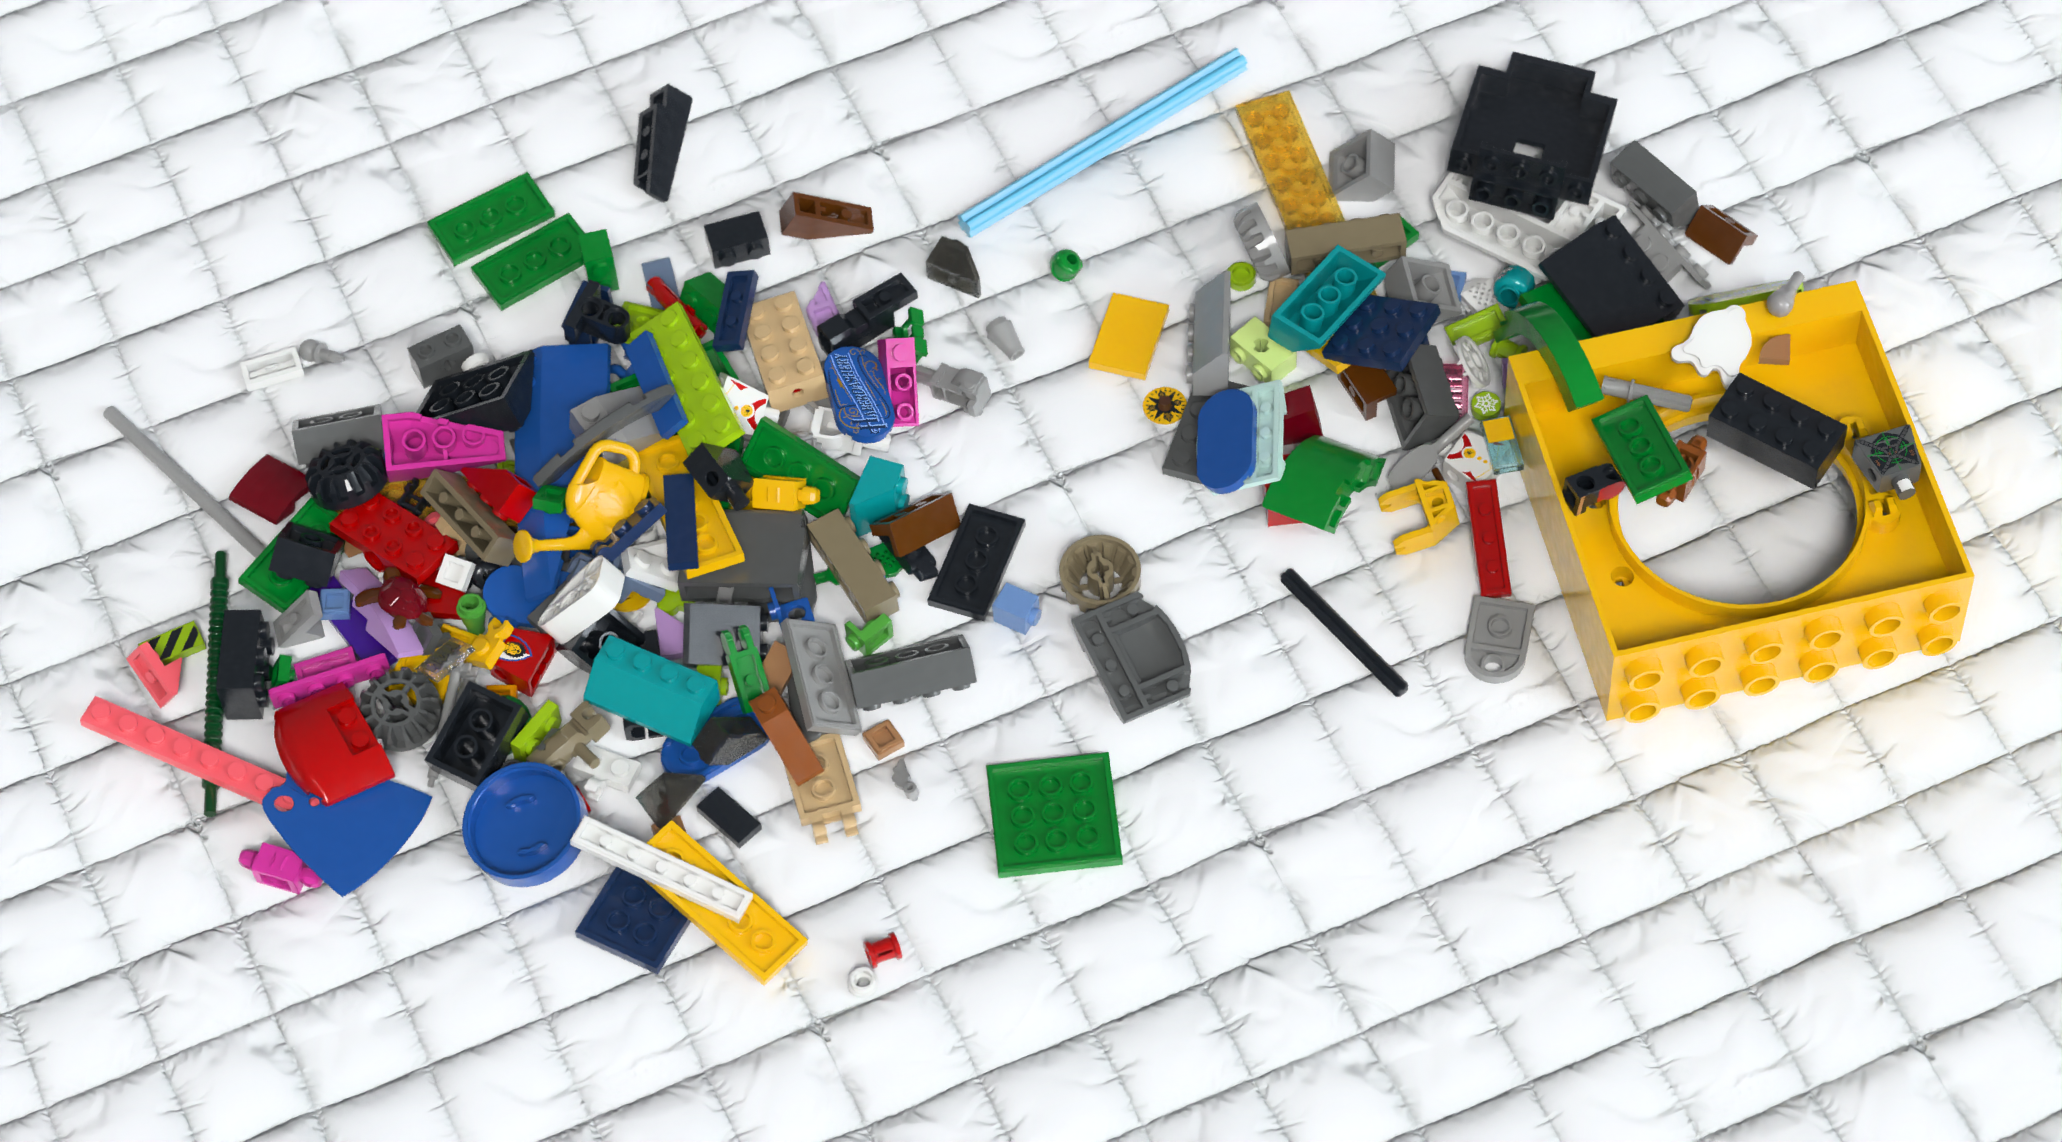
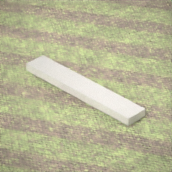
M586 815L570 840V845L738 924L753 899V893Z

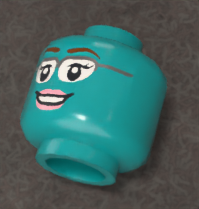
M1519 265L1507 266L1500 272L1493 287L1494 296L1503 306L1515 308L1519 303L1520 295L1534 289L1535 280L1533 275Z

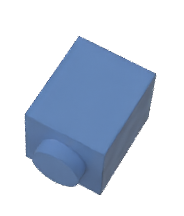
M1007 582L992 605L994 622L1024 635L1027 634L1031 626L1037 625L1042 614V610L1039 608V596Z

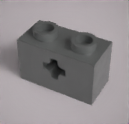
M457 325L407 348L412 369L424 389L432 386L435 380L463 372L461 369L463 362L468 357L474 355L473 346L461 325Z

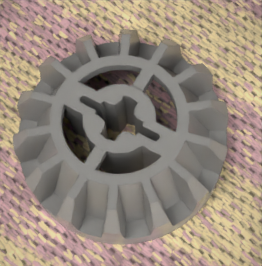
M1255 202L1239 210L1233 222L1260 279L1272 282L1289 274L1290 270L1258 203Z

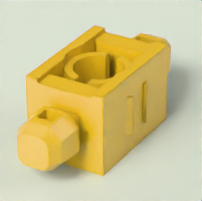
M764 475L761 478H753V486L746 493L749 500H752V508L796 511L806 508V505H812L820 501V490L816 487L806 486V478Z

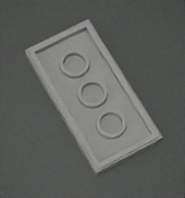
M786 618L780 625L806 730L857 736L862 732L836 625Z

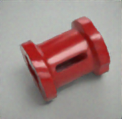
M894 932L888 933L886 938L871 943L869 941L863 942L866 957L872 969L876 968L878 963L893 958L897 960L902 959L901 948Z

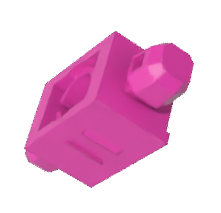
M264 842L259 852L245 849L241 851L238 858L243 868L252 871L257 883L300 895L303 886L317 888L323 882L294 851Z

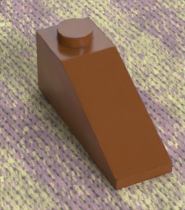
M776 687L771 688L749 702L761 726L798 787L825 771Z

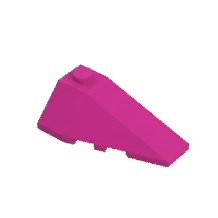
M415 412L382 415L385 463L389 482L412 480L414 477L418 479L428 478L434 469L452 473L460 471L462 467L476 468L506 461L504 432L501 430L472 424L463 425L449 422L448 419L425 417Z

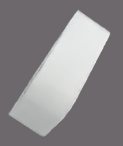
M602 555L597 556L583 567L556 595L539 618L538 626L561 645L567 643L617 605L621 597L625 574Z

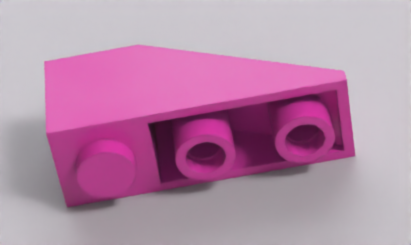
M914 337L878 339V360L883 368L895 413L893 427L919 426Z

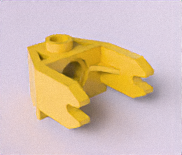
M1415 479V483L1386 492L1378 498L1382 512H1393L1415 504H1421L1428 523L1425 528L1403 534L1393 540L1396 555H1407L1435 546L1460 524L1447 481L1432 480L1426 482L1421 479Z

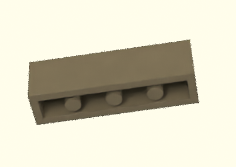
M1400 213L1382 214L1363 219L1354 218L1350 221L1328 222L1317 226L1296 227L1291 230H1285V250L1291 275L1313 272L1337 245L1342 246L1368 263L1395 260L1401 256L1406 257L1407 240Z
M434 469L419 493L483 561L508 567L515 557L513 551L515 533L502 519L492 512L491 507L479 498V495L468 486L467 482L459 474Z
M837 508L807 524L810 542L865 624L871 619L878 618L883 613L890 616L899 611L897 598L900 597L898 588L893 581L888 582L884 577L886 573L878 559L873 561L869 555L871 550L865 539H858L855 534V525L849 516L844 518Z

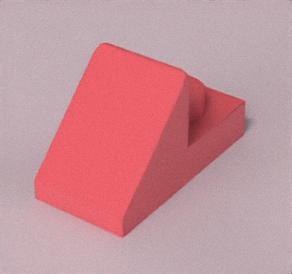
M147 641L138 646L126 658L160 708L164 707L178 694L182 657L164 666L158 653L152 649Z

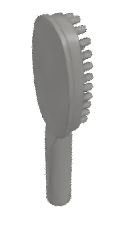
M1466 413L1431 445H1421L1406 454L1389 474L1388 479L1391 487L1398 489L1415 483V479L1422 480L1437 463L1438 454L1475 422L1471 416Z

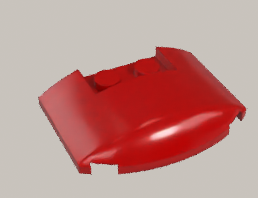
M343 682L275 711L274 738L280 760L289 776L307 795L312 793L323 798L321 804L329 807L395 777L393 768L381 743H378L356 705L354 696Z

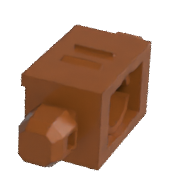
M1695 435L1687 444L1679 439L1676 446L1690 469L1693 479L1657 495L1656 503L1658 505L1668 507L1675 499L1684 503L1705 469L1707 455L1705 451L1707 447L1706 438Z

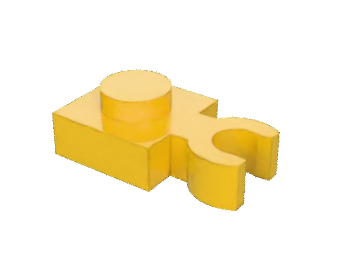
M494 617L488 625L487 634L478 635L464 659L468 663H472V666L491 670L507 646L503 640L512 634L514 627L508 620H505L502 624Z

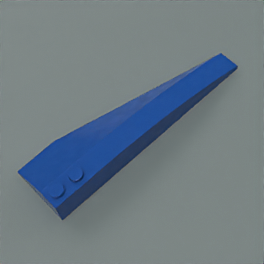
M608 343L540 346L532 350L535 355L531 410L524 421V425L515 431V474L527 480L537 492L541 487H538L533 481V476L557 453L562 457L574 446L572 441L576 436L569 428L570 410L593 397L610 393L611 346ZM585 455L556 482L547 485L567 488ZM532 505L520 524L518 523V531L526 530L532 538L538 540L570 537L567 534L570 523L575 521L567 515L566 508L561 514H548L542 510L533 509ZM539 551L532 554L528 562L522 563L525 597L529 603L555 593L564 562L561 558L562 551Z

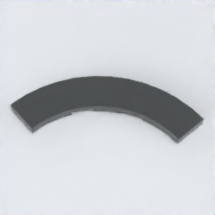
M666 384L643 394L642 397L644 399L639 403L632 405L628 402L614 410L572 441L574 446L562 457L557 453L533 476V481L538 487L556 482L569 468L587 454L595 442L605 440L634 421L659 411L676 393L675 389L671 384Z

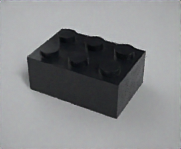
M261 610L224 611L216 691L227 720L263 719L264 708L269 707V693L266 685L267 681L272 679V665L269 663V657L275 653L274 637H270V625L268 621H264Z
M469 680L424 761L438 774L475 791L487 777L501 768L511 751L510 743L523 729L530 716L522 705Z

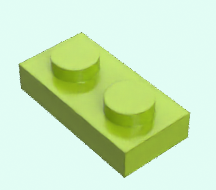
M548 700L512 740L510 745L514 759L526 762L525 758L541 743L549 730L552 728L559 729L562 720L557 704Z

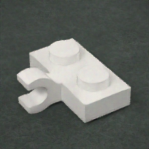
M587 744L586 747L600 759L599 766L592 769L579 756L572 766L573 774L589 779L584 787V790L588 791L586 799L598 802L606 785L629 793L642 770L641 762Z

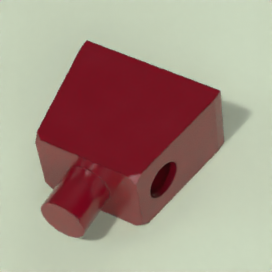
M1310 385L1284 393L1287 414L1284 415L1283 445L1302 443L1307 438L1315 435L1323 436L1318 410Z

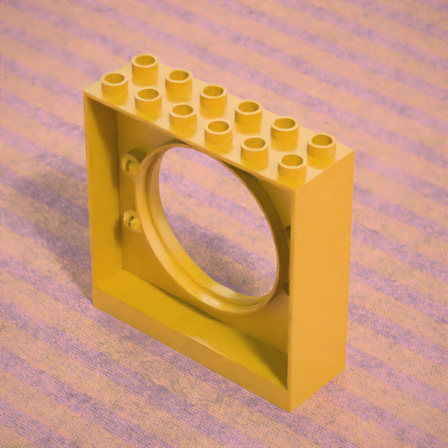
M1856 280L1797 293L1793 309L1785 317L1773 316L1767 309V300L1740 305L1746 313L1745 320L1751 331L1752 344L1746 359L1740 365L1739 372L1848 426L1844 447L1833 463L1848 481L1855 497L1857 526L1851 549L1841 566L1822 583L1808 591L1780 601L1746 605L1728 604L1694 596L1667 583L1641 562L1625 540L1619 522V494L1612 499L1592 504L1594 508L1588 506L1586 512L1575 516L1566 504L1562 493L1566 477L1606 463H1611L1618 472L1591 419L1627 404V399L1603 394V400L1568 412L1554 376L1538 350L1508 356L1504 417H1509L1515 439H1510L1509 442L1606 721L1625 717L1626 721L1630 723H1640L1655 717L1662 708L1685 704L1688 709H1702L1714 704L1720 698V695L1744 690L1745 694L1749 696H1760L1774 690L1781 681L1803 677L1806 682H1821L1834 676L1839 668L1862 663L1866 669H1879L1894 662L1900 654L1921 650L1926 656H1936L1951 650L1960 641L1975 575ZM1707 313L1578 341L1594 371L1600 389L1602 388L1604 375H1607L1608 377L1630 382L1632 379H1635L1636 384L1686 394L1692 397L1693 400L1689 412L1653 405L1668 432L1698 422L1708 421L1710 413L1726 392L1717 371H1712L1707 377L1703 378L1697 374L1692 364L1676 363L1670 356L1675 346L1689 339L1697 321ZM1790 334L1789 365L1758 364L1761 349L1766 342L1776 336ZM1910 424L1921 461L1919 480L1913 483L1916 490L1915 494L1908 499L1900 500L1894 489L1882 493L1877 492L1854 462L1852 453L1855 440ZM1622 582V586H1619L1616 583Z

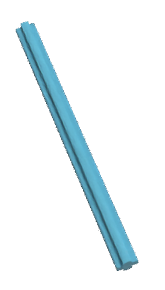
M1234 48L959 214L958 218L960 221H958L960 228L971 238L1248 70L1245 56L1240 55L1238 49Z

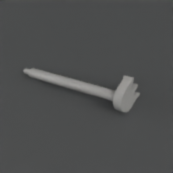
M462 658L449 660L445 664L444 672L450 678L436 738L454 708L460 678L477 677L479 668L472 667V663H463L464 659ZM430 767L427 778H429L427 786L434 787V782L438 779L439 774Z

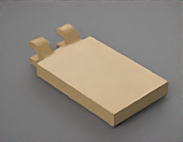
M828 733L821 735L820 738L809 744L825 770L824 772L798 787L784 764L801 825L811 824L816 845L829 842L825 824L842 820L846 837L858 835L854 813L862 811L840 734Z

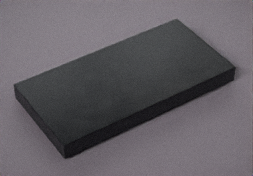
M969 503L927 599L928 605L985 622L1026 526L1025 519Z

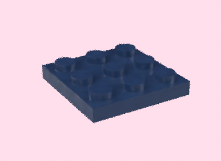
M1369 295L1334 333L1322 351L1323 357L1343 364L1402 372L1441 314L1439 305Z
M616 866L577 927L575 934L576 938L658 975L691 921L642 878Z

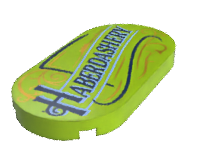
M1789 280L1770 282L1692 299L1687 302L1689 314L1699 315V310H1706V313L1726 309L1731 305L1740 306L1768 300V297L1774 291L1787 284ZM1803 282L1796 290L1797 293L1804 292Z

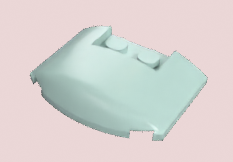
M1279 379L1238 389L1250 396L1257 409L1256 467L1250 478L1248 476L1243 481L1244 485L1238 490L1280 481L1286 466L1283 460L1284 415L1287 414L1283 385Z

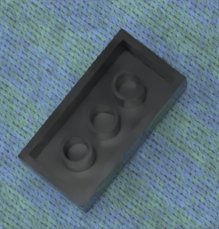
M1739 372L1710 413L1706 436L1815 490L1844 447L1848 426Z

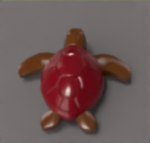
M387 567L383 573L382 586L360 592L355 597L356 607H363L378 602L385 612L395 617L393 619V628L396 630L405 628L407 620L415 619L417 623L423 626H433V618L425 613L428 606L427 598L440 599L442 592L438 588L420 584L418 586L412 580L402 577L397 568Z

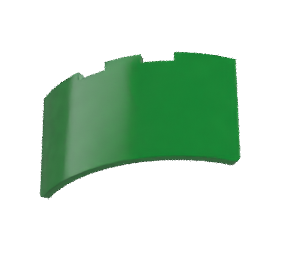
M1322 435L1309 437L1300 443L1286 458L1283 476L1280 481L1270 484L1262 506L1268 510L1335 534L1343 514L1351 503L1349 496L1354 491L1360 493L1367 487H1376L1386 459Z

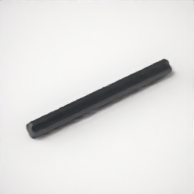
M1289 568L1282 573L1281 583L1395 697H1401L1408 691V683L1294 569Z

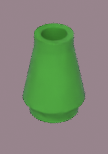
M474 593L463 595L456 606L457 614L468 632L475 635L483 634L485 631L486 602Z

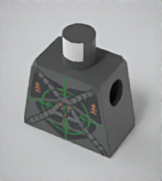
M1910 424L1855 440L1852 458L1877 492L1882 493L1894 489L1900 500L1908 499L1915 494L1916 490L1913 483L1919 480L1921 461Z

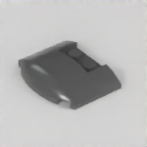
M1138 591L1071 619L1083 652H1086L1110 699V705L1123 724L1189 697L1191 693V687L1189 688L1191 666L1185 644L1179 632L1162 609L1157 605L1154 607L1141 600L1143 594Z

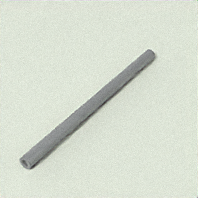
M110 406L104 411L103 417L251 555L257 558L266 547L114 406Z

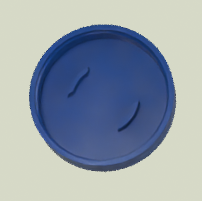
M521 762L508 765L487 777L470 797L462 823L464 844L472 860L495 881L507 886L520 888L541 885L562 874L571 866L581 852L580 849L570 845V840L585 815L588 816L587 807L578 789L559 770L537 762Z

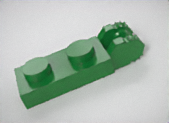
M741 625L737 630L741 645L744 648L743 651L737 652L732 634L728 630L721 631L720 637L723 649L727 654L725 657L744 715L754 712L749 702L770 690L757 646H754L748 626Z

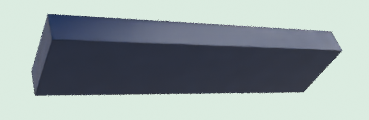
M691 473L664 475L665 508L668 510L665 513L668 571L698 569L694 477Z

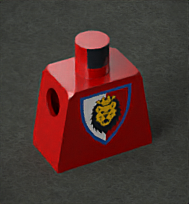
M514 628L512 634L503 640L507 646L490 672L499 681L507 685H516L519 692L532 697L557 652L554 638L549 634Z

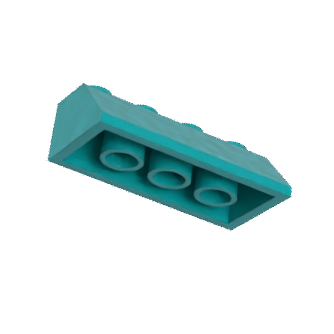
M1337 245L1273 313L1268 338L1291 352L1320 349L1385 279L1386 273L1342 246Z
M609 635L594 659L583 701H588L591 705L691 747L720 701L717 680Z

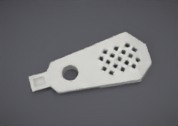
M1475 278L1464 284L1460 294L1461 299L1475 313L1498 303L1506 319L1504 312L1510 310V308L1503 306L1496 300L1493 292L1495 284L1493 278ZM1516 336L1509 340L1518 344L1522 337Z

